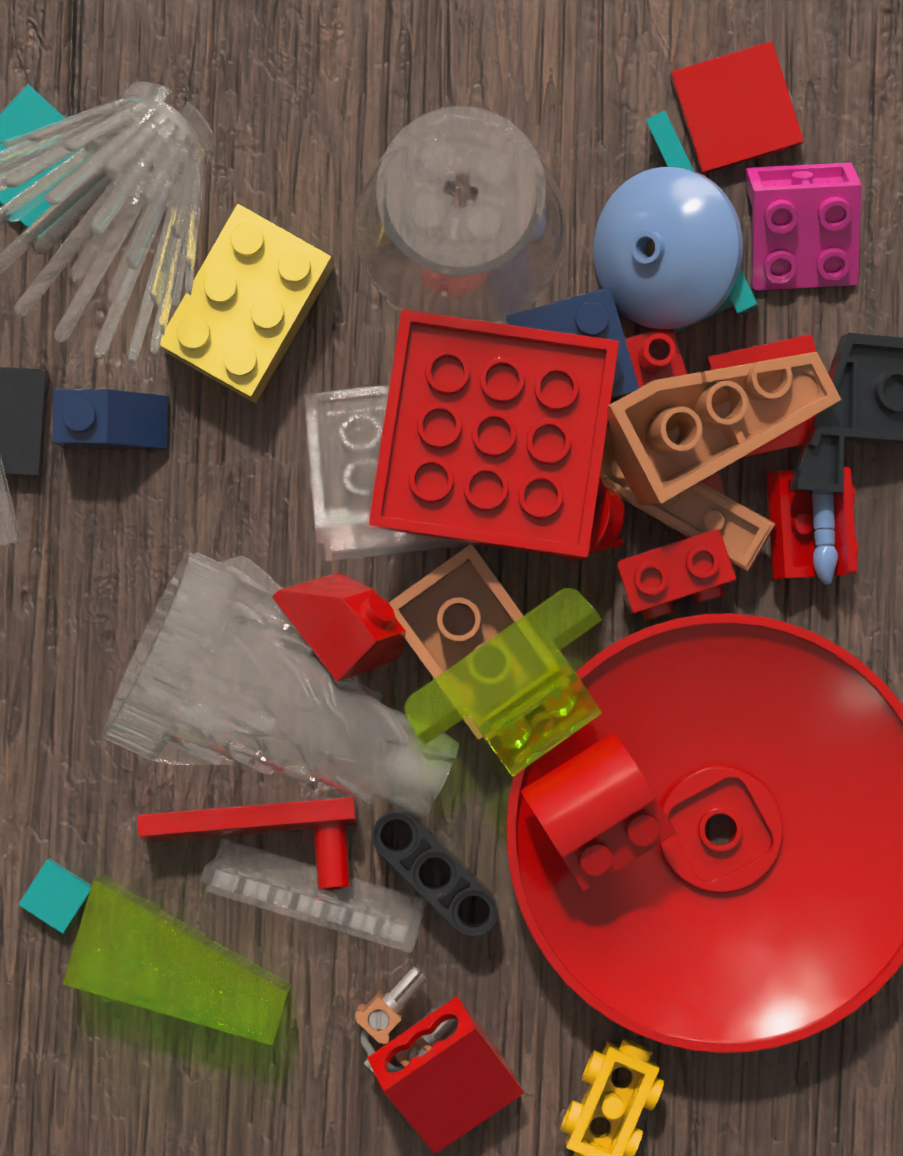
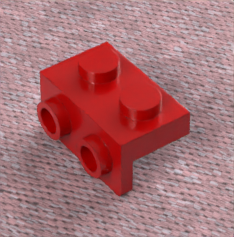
M844 467L843 493L834 495V547L838 553L834 576L857 573L858 542L855 537L853 508L855 490L852 485L851 469L849 467ZM794 470L768 472L770 521L776 523L770 534L773 579L818 578L813 565V554L816 546L814 540L815 530H813L812 493L790 492V481Z
M717 529L620 560L617 563L626 592L622 596L628 614L641 611L644 621L675 611L672 601L691 594L695 604L725 595L722 584L736 580L722 534Z

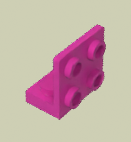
M852 163L746 168V191L752 205L751 283L755 290L856 285L859 278L862 184Z

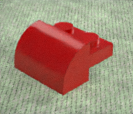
M614 732L520 790L583 892L677 833L657 801V797Z

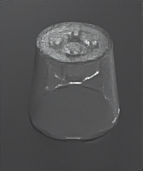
M453 106L441 108L420 116L404 127L371 170L362 188L357 205L355 219L357 247L361 262L371 282L384 297V300L399 313H401V309L503 324L506 321L507 315L521 312L533 304L543 294L556 274L566 240L565 205L560 188L551 170L530 140L517 126L496 113L477 107ZM464 187L469 189V196L474 198L475 201L467 199L466 207L453 206V196L448 193H456V188Z

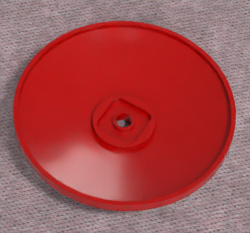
M727 613L677 618L646 627L618 640L597 653L567 679L538 716L525 740L517 761L508 797L506 842L511 880L522 915L532 937L547 961L564 982L586 1003L610 1020L641 1036L688 1050L730 1053L775 1048L802 1040L829 1028L856 1011L884 986L903 963V704L872 670L839 645L812 631L762 616ZM614 732L657 797V801L677 833L583 892L520 790ZM715 814L728 815L734 824L732 838L723 844H713L705 835V824Z

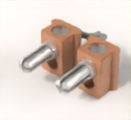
M413 967L390 993L384 995L379 990L366 1005H358L355 1019L364 1029L360 1040L368 1056L375 1052L369 1043V1035L378 1043H388L391 1030L402 1019L403 1012L401 1010L403 1005L426 981V977L422 973L399 999H396L420 972L419 969ZM453 1019L436 1036L449 1020L442 1022L432 1034L424 1035L416 1040L410 1049L395 1054L396 1059L403 1066L395 1067L388 1063L387 1071L393 1073L404 1069L412 1058L426 1054L437 1041L446 1040L458 1027V1020ZM367 1059L364 1064L374 1073Z

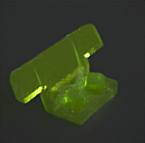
M573 588L562 589L412 694L405 703V714L419 739L426 745L469 715L513 777L602 714L601 710L573 668L559 651L602 621L597 611L579 591Z

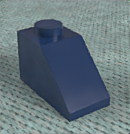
M54 389L53 443L63 449L168 450L169 396L110 389Z

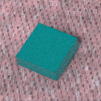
M49 858L18 905L63 934L71 925L94 889V886Z

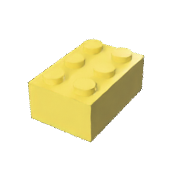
M237 204L157 344L165 353L256 404L333 271L332 257Z

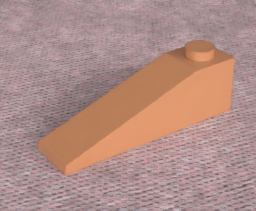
M811 352L653 380L606 407L614 458L638 504L653 505L664 503L837 403L841 398L818 353Z

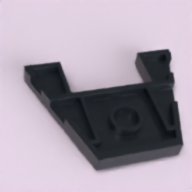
M848 333L840 337L828 374L841 400L813 416L790 481V492L828 495L843 493L845 440L903 445V338Z

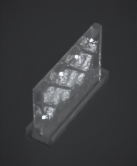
M227 839L221 840L216 858L205 865L200 882L208 884L206 892L409 953L412 952L413 946L415 947L421 918L427 901L420 897L350 876V888L321 891L318 890L316 866Z

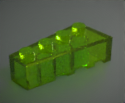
M104 874L93 879L63 981V985L271 1046L278 1035L292 987L290 983L237 952L230 951L207 937L205 933L179 921L162 911L159 906L143 897L140 898Z

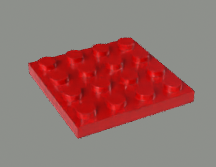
M401 309L369 516V528L587 560L608 423L606 406L610 405L619 341Z

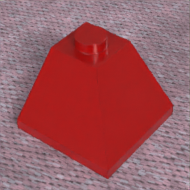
M339 572L280 589L272 596L337 682L394 662L403 654L406 630L396 619L391 605L385 599L378 596L374 589Z

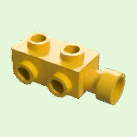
M623 1039L620 1046L607 1041L602 1053L595 1050L592 1052L582 1075V1081L588 1083L581 1103L574 1100L571 1101L560 1131L567 1133L565 1138L566 1148L575 1151L573 1156L635 1155L643 1134L642 1130L635 1128L643 1108L650 1111L655 1108L664 1086V1080L656 1077L660 1068L655 1061L650 1060L653 1053L651 1050L633 1041ZM625 1067L630 1070L631 1078L628 1083L616 1085L612 1082L611 1075L616 1068ZM597 1117H604L610 1122L608 1131L601 1135L595 1134L590 1130L592 1120Z

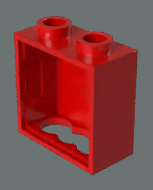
M458 996L367 1057L384 1093L434 1154L524 1094L506 1059ZM449 1019L458 1020V1027L451 1037L434 1043L433 1047L426 1054L412 1058L404 1069L393 1073L387 1071L388 1063L395 1054L410 1049L416 1040L424 1035L432 1034L442 1022Z

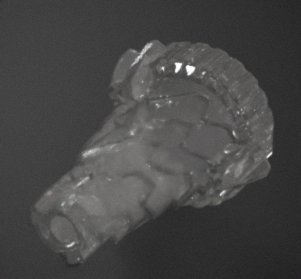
M188 552L170 578L137 643L105 719L101 734L102 738L133 751L148 760L170 765H233L236 761L261 773L273 774L276 770L287 776L309 783H326L369 804H372L374 798L377 797L418 817L426 818L430 814L432 803L440 793L452 763L457 757L459 743L444 732L381 703L383 694L360 684L356 676L337 682L307 642L292 633V631L297 629L272 598L282 588L252 560L240 555L219 563L198 552L195 554Z

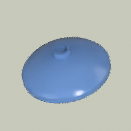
M659 167L646 170L623 183L605 204L597 222L593 242L594 265L602 289L611 288L616 309L631 321L654 329L688 327L702 321L715 312L733 289L739 275L743 256L741 225L727 195L719 186L704 175L692 170L676 167ZM649 239H652L655 243V252L651 257L647 255L645 249Z

